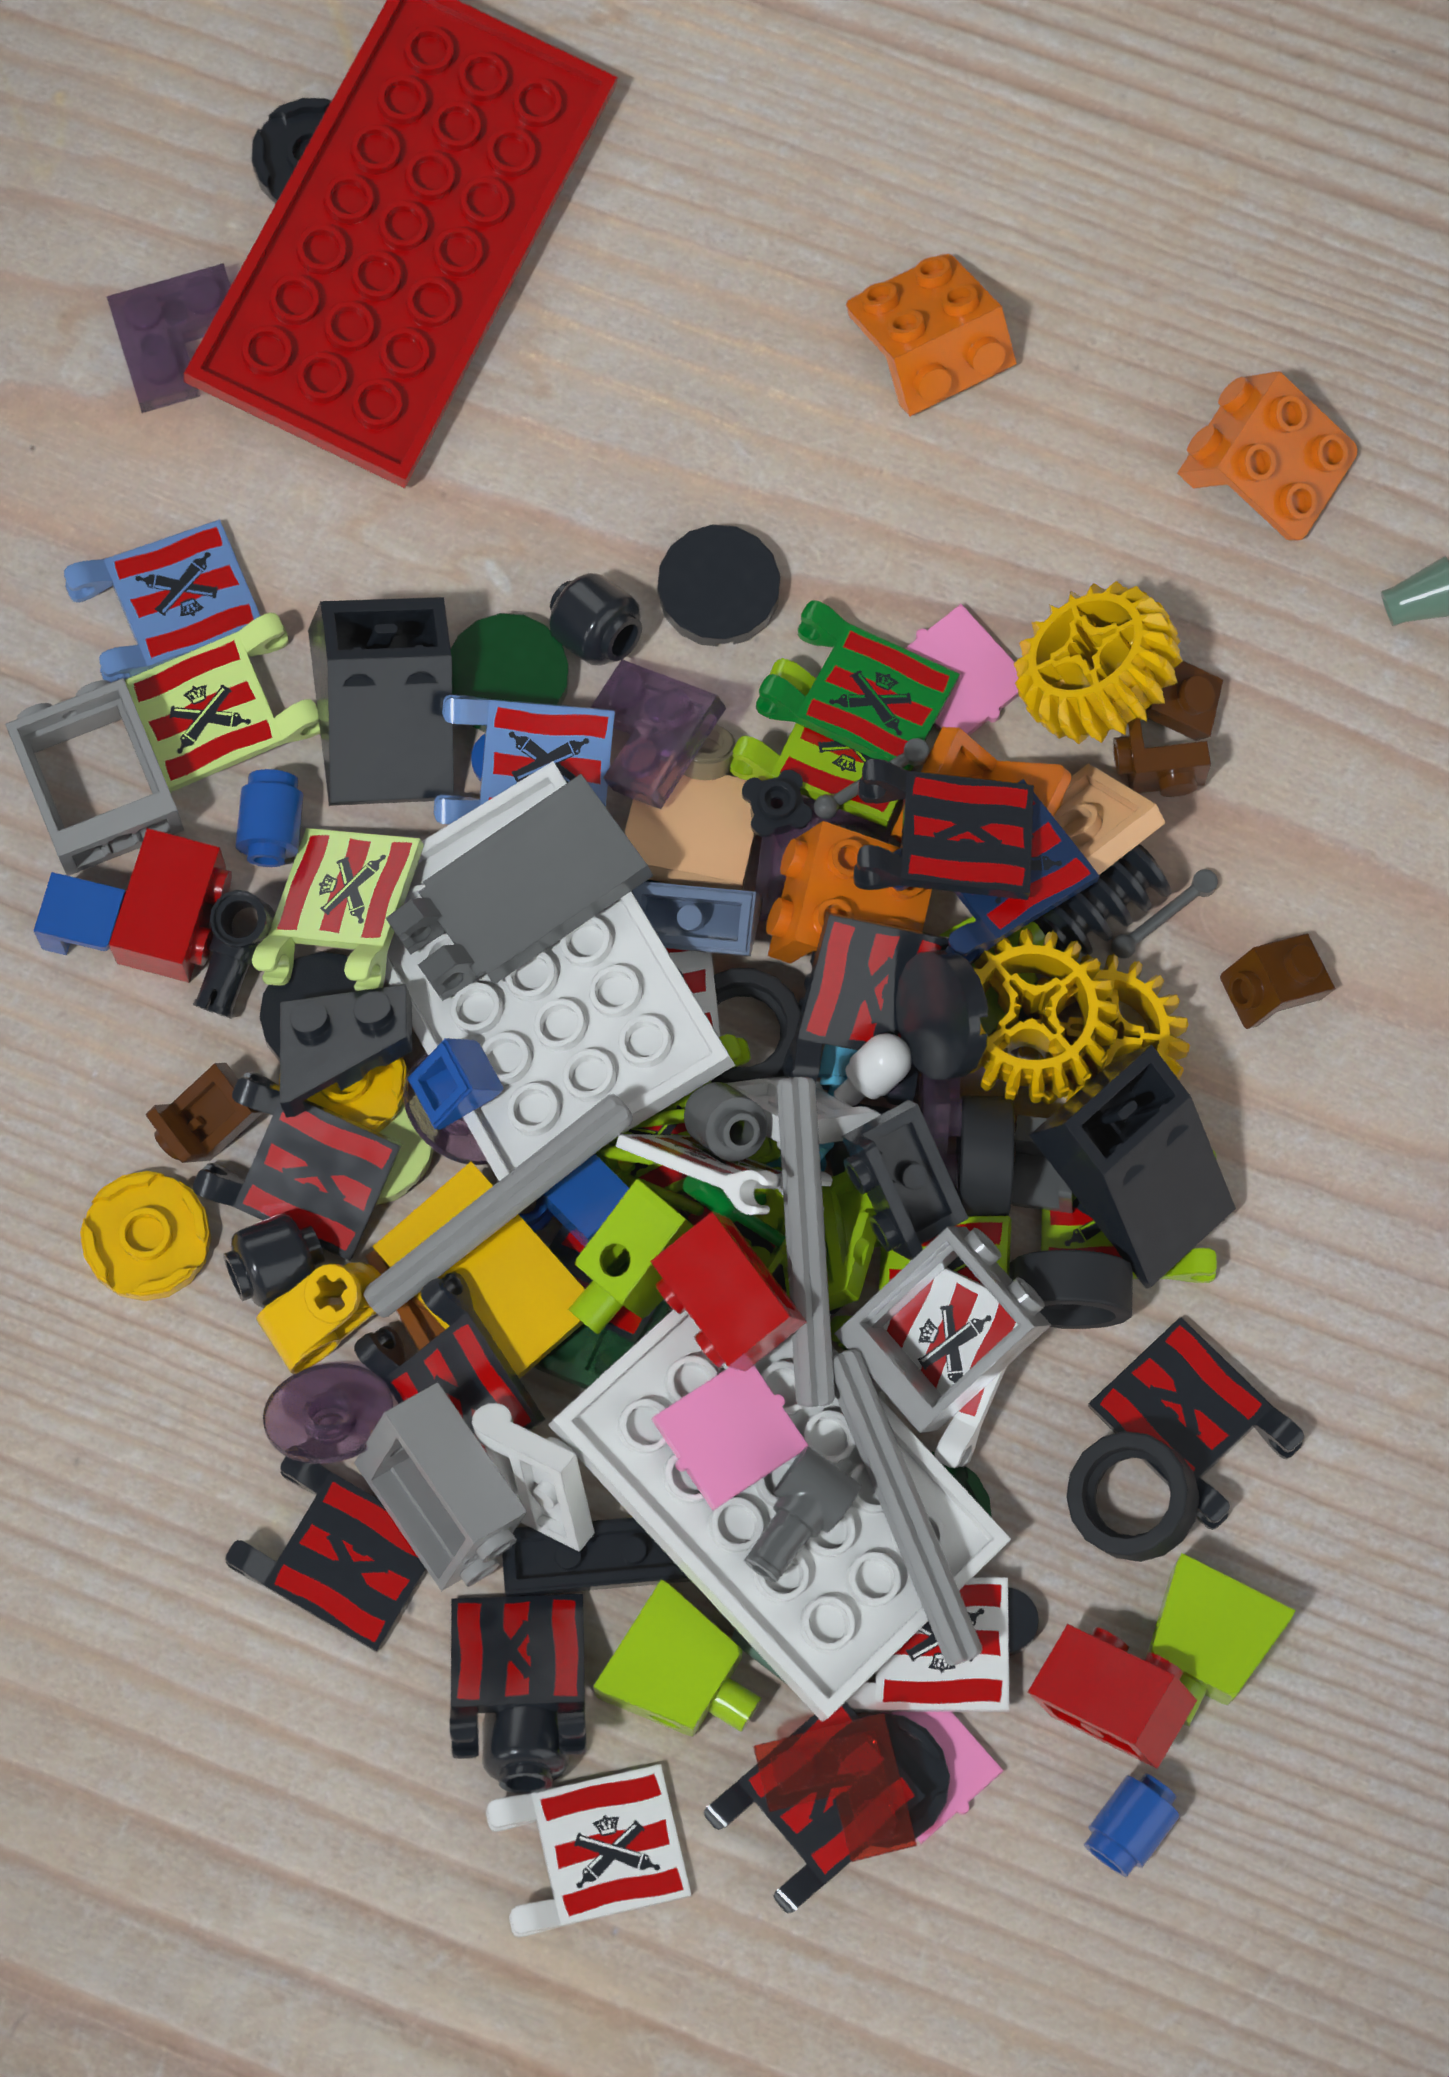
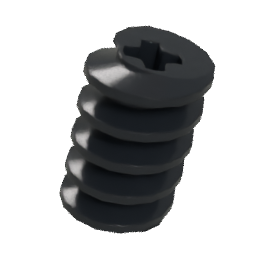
M1138 844L1102 872L1096 883L1037 918L1034 922L1043 931L1045 936L1048 932L1052 931L1057 934L1055 949L1065 952L1070 943L1078 941L1081 945L1080 953L1085 956L1087 954L1090 955L1093 953V948L1087 936L1089 932L1092 931L1102 940L1108 942L1112 939V932L1107 922L1109 917L1112 916L1120 924L1127 927L1132 923L1131 915L1126 906L1129 902L1135 904L1142 911L1147 912L1152 908V904L1146 890L1151 887L1161 896L1167 897L1171 894V887L1153 856L1142 845Z

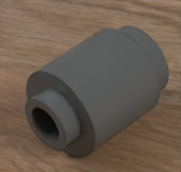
M720 1082L706 1084L695 1090L685 1105L684 1123L689 1135L723 1160L741 1161L749 1158L760 1149L766 1138L768 1125L763 1109L756 1102L728 1084Z

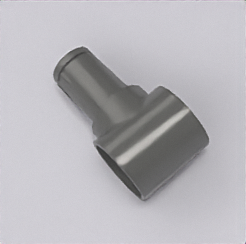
M807 1445L774 1489L773 1494L778 1497L773 1506L776 1514L744 1562L768 1581L778 1582L810 1537L817 1538L822 1530L828 1534L835 1527L857 1497L862 1485Z

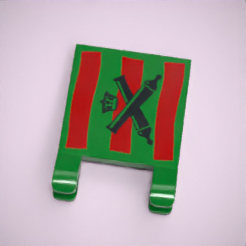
M813 600L806 604L801 613L802 622L798 627L797 635L801 640L811 645L833 647L807 696L802 694L786 679L775 674L768 675L759 688L760 696L756 701L758 713L773 720L795 722L873 759H882L888 762L904 752L905 744L909 740L919 738L926 741L960 674L847 623L832 608L820 601ZM908 764L903 769L909 771L912 765Z

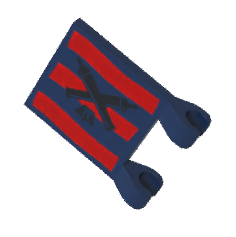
M1024 779L1018 782L1020 784H1027ZM1034 792L1031 878L1028 900L955 892L976 921L963 925L953 931L948 938L949 946L945 952L948 954H960L967 959L970 965L979 959L985 950L988 951L995 944L1002 941L1003 938L1015 933L1093 885L1099 879L1100 875ZM901 848L893 853L901 856ZM894 886L893 888L897 891H903L908 886Z

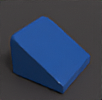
M445 1038L407 1078L434 1129L442 1130L493 1100L504 1090L481 1045L475 1040Z

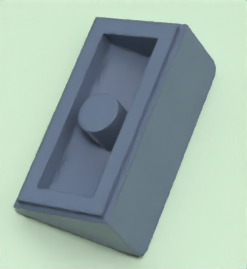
M644 882L632 890L665 948L751 956L763 904V896L759 893Z

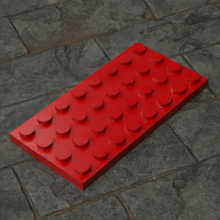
M386 0L184 372V382L405 489L615 90L617 76L459 0Z

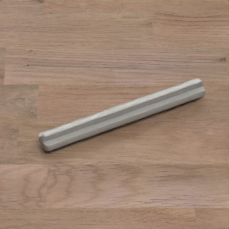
M790 1077L778 1081L777 1100L790 1300L807 1321L806 1324L792 1334L796 1401L798 1405L804 1407L827 1406L834 1402L835 1392L816 1087L813 1078Z
M615 1094L606 1096L370 1283L363 1294L369 1306L382 1318L394 1313L418 1294L431 1280L442 1275L628 1128L633 1121L629 1108Z
M856 1349L839 1353L832 1357L835 1396L944 1660L949 1666L971 1660L982 1652V1645L863 1358Z

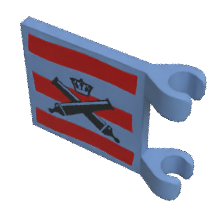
M220 519L106 559L80 561L67 566L64 570L65 586L73 602L79 603L89 600L111 586L114 587L137 645L115 647L102 652L99 656L102 678L111 683L122 678L126 680L236 633L260 617Z
M455 694L445 696L442 710L445 721L453 724L486 725L480 799L446 794L436 796L433 813L437 822L440 824H451L554 761L567 783L582 774L606 807L614 710L487 699Z

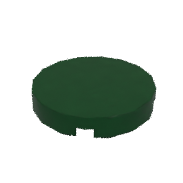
M499 613L479 619L461 632L451 647L452 694L562 705L567 696L569 664L563 646L553 638L550 629L546 625L530 617ZM470 725L486 732V725Z

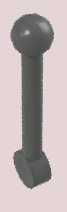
M911 739L905 744L904 752L889 762L901 768L908 764L920 766L927 761L929 747L922 739ZM859 780L833 796L827 794L819 796L814 803L816 815L823 819L833 818L837 814L840 805L858 795Z
M1207 869L1198 871L1193 877L1191 886L1129 935L1121 934L1116 936L1111 944L1113 953L1122 959L1131 957L1135 953L1136 944L1198 896L1208 897L1212 895L1218 884L1215 873Z

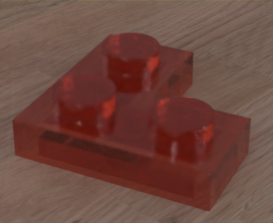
M884 1713L753 1746L769 1812L835 1796L851 1862L917 1846Z

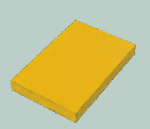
M470 1161L372 1247L386 1264L392 1267L493 1187V1185ZM519 1214L438 1277L441 1279L448 1273L457 1272L464 1278L470 1290L475 1312L519 1379L583 1324L568 1309L585 1290L584 1287ZM421 1291L415 1295L444 1330L450 1327L425 1305L421 1297Z

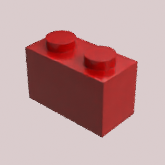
M149 828L146 829L109 943L117 964L188 983L190 982L195 964L205 965L210 953L208 948L213 937L212 929L207 928L211 910L217 899L229 892L232 880V872L226 870V864L220 847Z
M715 1212L709 1213L650 1261L662 1277L656 1283L658 1291L678 1314L681 1315L684 1311L688 1312L701 1330L694 1335L697 1344L704 1354L718 1367L725 1363L730 1368L746 1372L807 1323L731 1219Z
M1067 1624L1027 1692L1051 1717L1158 1769L1197 1702V1699L1180 1681L1183 1675L1182 1670L1154 1653L1149 1652L1144 1660L1128 1653L1129 1646L1123 1640L1102 1628L1095 1627L1090 1635Z

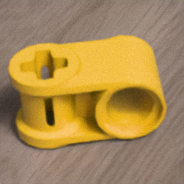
M352 1262L345 1265H323L315 1269L292 1290L276 1298L260 1311L256 1321L291 1373L302 1372L323 1360L337 1348L344 1338L376 1314L363 1295L366 1287L381 1275L372 1265L364 1262Z

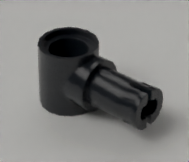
M242 890L227 892L217 899L210 916V923L214 934L208 948L213 953L199 994L193 1003V1006L211 1013H217L229 1019L233 1016L232 1011L248 967L253 966L252 957L258 944L269 934L275 916V911L272 907L252 893ZM244 908H255L258 915V923L255 930L246 937L236 938L232 931V921L236 913Z

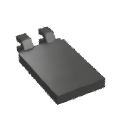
M580 774L423 881L426 887L418 892L422 898L410 899L386 917V920L410 955L445 932L447 933L454 945H443L418 964L436 993L444 1001L476 981L477 978L485 973L495 985L647 881L653 874L588 782Z

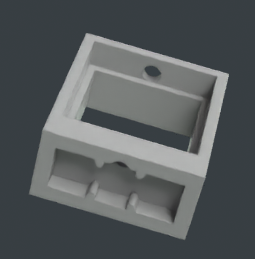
M124 678L112 683L108 680L92 682L82 687L76 693V697L55 705L40 703L30 706L20 712L16 720L5 724L67 876L141 848L147 828L172 835L184 831L178 810ZM122 719L152 794L64 828L35 753Z
M947 1227L834 1333L848 1350L856 1349L860 1352L869 1375L919 1433L939 1430L1051 1326L1040 1313V1310L1045 1307L1041 1297L1023 1279L1017 1277L1013 1281L996 1262L1001 1258L1000 1251L977 1228L969 1231L966 1227ZM959 1256L1018 1325L951 1388L941 1395L883 1326Z
M438 1382L383 1413L354 1464L440 1590L443 1591L460 1580H463L467 1587L474 1585L491 1574L500 1565L496 1557L516 1542L517 1539L513 1532L526 1515V1509Z

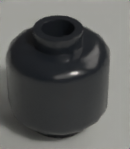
M587 573L575 578L573 581H567L558 587L551 598V614L549 619L551 635L562 646L590 665L601 666L611 661L618 662L632 652L641 637L642 623L640 622L641 616L638 602L629 593L603 575Z
M286 1214L275 1215L238 1230L231 1238V1251L223 1254L227 1271L241 1301L251 1298L257 1306L265 1308L276 1298L292 1290L316 1269L315 1265L325 1262L322 1247L312 1226L300 1229L295 1220Z
M523 1705L506 1708L497 1713H485L482 1731V1764L487 1774L499 1781L502 1789L517 1794L539 1793L549 1789L553 1781L566 1772L569 1764V1755H563L559 1751L558 1711H551L538 1706Z

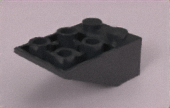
M444 597L320 601L309 626L308 635L329 806L435 801L436 796L440 794L454 795L453 723L445 721L442 714L443 700L445 696L452 694V656Z
M1153 1045L1116 1057L1029 1135L1124 1260L1131 1263L1133 1273L1146 1289L1151 1288L1236 1209L1192 1097Z

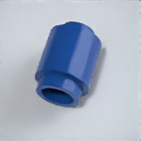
M274 769L256 770L249 773L248 784L241 788L235 848L242 854L247 855V861L253 865L279 867L285 864V859L292 858L299 852L304 795L298 789L299 779L289 772Z
M1144 1773L1139 1781L1131 1776H1125L1088 1828L1092 1834L1084 1843L1085 1848L1107 1867L1127 1878L1135 1866L1139 1868L1144 1867L1179 1819L1180 1814L1172 1806L1177 1796L1166 1785L1147 1773Z

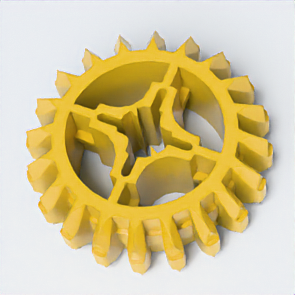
M1117 581L1112 583L1106 590L1093 583L1084 596H1079L1070 590L1068 603L1060 608L1049 604L1050 616L1045 621L1031 622L1035 636L1019 642L1022 657L1013 663L1018 677L1015 685L1018 688L1019 696L1027 705L1026 710L1037 723L1040 722L1048 732L1055 734L1058 739L1067 736L1078 744L1082 743L1089 735L1091 738H1095L1102 743L1109 730L1114 729L1125 735L1127 723L1133 719L1139 718L1147 721L1146 709L1151 704H1165L1162 688L1178 683L1174 668L1183 662L1178 644L1181 642L1177 636L1178 631L1160 602H1155L1152 597H1149L1147 593L1141 591L1137 586L1128 589Z
M1026 928L1020 932L1018 947H1012L1007 937L1003 938L1002 941L994 945L996 956L985 950L981 957L974 962L975 967L972 968L979 976L984 992L986 993L992 986L999 994L998 1004L1006 1014L998 1022L996 1031L989 1037L987 1036L985 1052L977 1068L970 1072L974 1073L982 1067L986 1069L981 1081V1087L985 1091L992 1089L998 1079L1007 1082L1005 1088L1006 1099L1015 1100L1019 1086L1029 1087L1031 1101L1036 1104L1042 1101L1044 1085L1049 1084L1053 1093L1058 1098H1063L1067 1096L1069 1090L1066 1076L1075 1083L1085 1086L1091 1077L1086 1064L1100 1068L1105 1065L1108 1054L1101 1046L1113 1045L1115 1043L1117 1030L1107 1023L1117 1019L1119 1006L1113 1002L1104 1001V999L1112 994L1114 988L1110 979L1091 981L1100 969L1101 963L1098 961V958L1088 959L1082 964L1076 962L1081 950V945L1078 941L1070 943L1065 952H1061L1055 949L1057 934L1054 931L1046 934L1043 946L1033 945V935ZM1037 973L1053 979L1043 985H1033L1025 982L1018 974ZM1074 996L1082 1012L1083 1032L1071 1046L1063 1037L1065 1028L1060 1024L1057 1015L1064 1010L1066 1001ZM1021 1008L1029 1014L1036 1012L1038 1009L1040 1011L1044 1009L1041 1024L1033 1018L1026 1020L1024 1023L1022 1021L1018 1022ZM981 1025L980 1034H986ZM1028 1046L1040 1052L1045 1059L1027 1060L1014 1057L1008 1053L1018 1047Z
M1088 954L1083 956L1080 964L1088 959H1092V957ZM1115 954L1108 955L1104 970H1099L1091 981L1110 979L1114 988L1112 994L1104 999V1001H1110L1115 1004L1121 1001L1131 1006L1143 1017L1151 1033H1144V1026L1134 1025L1126 1021L1119 1011L1117 1019L1107 1023L1117 1030L1115 1043L1106 1050L1108 1057L1105 1065L1100 1068L1086 1064L1091 1073L1090 1080L1116 1057L1153 1045L1178 1080H1180L1184 1068L1176 1060L1187 1057L1190 1044L1178 1038V1036L1187 1031L1189 1024L1188 1019L1185 1017L1169 1016L1178 1008L1180 999L1177 994H1168L1160 998L1157 996L1164 983L1161 975L1151 977L1146 983L1139 980L1143 967L1140 961H1134L1130 965L1127 974L1117 971L1118 957ZM1043 977L1038 981L1037 985H1043L1051 981V979ZM1074 996L1066 1001L1064 1009L1077 1002ZM1023 1009V1012L1029 1018H1033L1041 1024L1044 1009L1042 1011L1038 1009L1032 1014L1027 1013ZM1069 1017L1068 1023L1060 1022L1065 1028L1063 1037L1071 1046L1083 1032V1017ZM1025 1046L1018 1049V1058L1027 1060L1045 1059L1034 1048ZM1068 1076L1066 1077L1069 1090L1067 1096L1064 1097L1067 1099L1066 1102L1084 1087L1075 1083ZM1049 1084L1046 1086L1042 1101L1047 1105L1054 1103L1058 1099Z

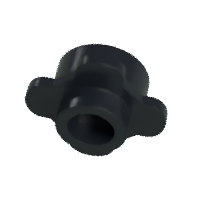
M784 770L776 778L762 781L754 777L744 783L742 798L750 803L752 817L750 826L756 835L761 837L781 835L791 831L793 828L803 829L810 823L812 810L803 802L800 792L803 786V779L797 772ZM773 799H780L783 805L780 808H774L771 805V801Z

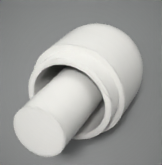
M887 1033L879 1034L869 1039L850 1058V1063L845 1069L848 1078L834 1091L835 1098L850 1106H855L865 1097L878 1099L880 1096L887 1095L908 1074L911 1068L912 1055L906 1042L896 1035Z

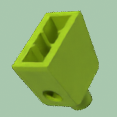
M637 1179L577 1257L575 1265L593 1281L568 1310L598 1335L622 1306L642 1319L647 1317L664 1299L656 1287V1283L662 1277L650 1261L694 1225Z
M1181 1553L1170 1573L1147 1654L1150 1652L1159 1655L1182 1670L1183 1675L1180 1681L1197 1699L1196 1704L1183 1724L1190 1726L1204 1695L1227 1706L1231 1703L1291 1621L1296 1610Z
M662 1579L593 1686L595 1696L602 1701L691 1737L696 1734L708 1713L713 1714L742 1732L762 1700L760 1696L731 1679L742 1659V1649L670 1584Z

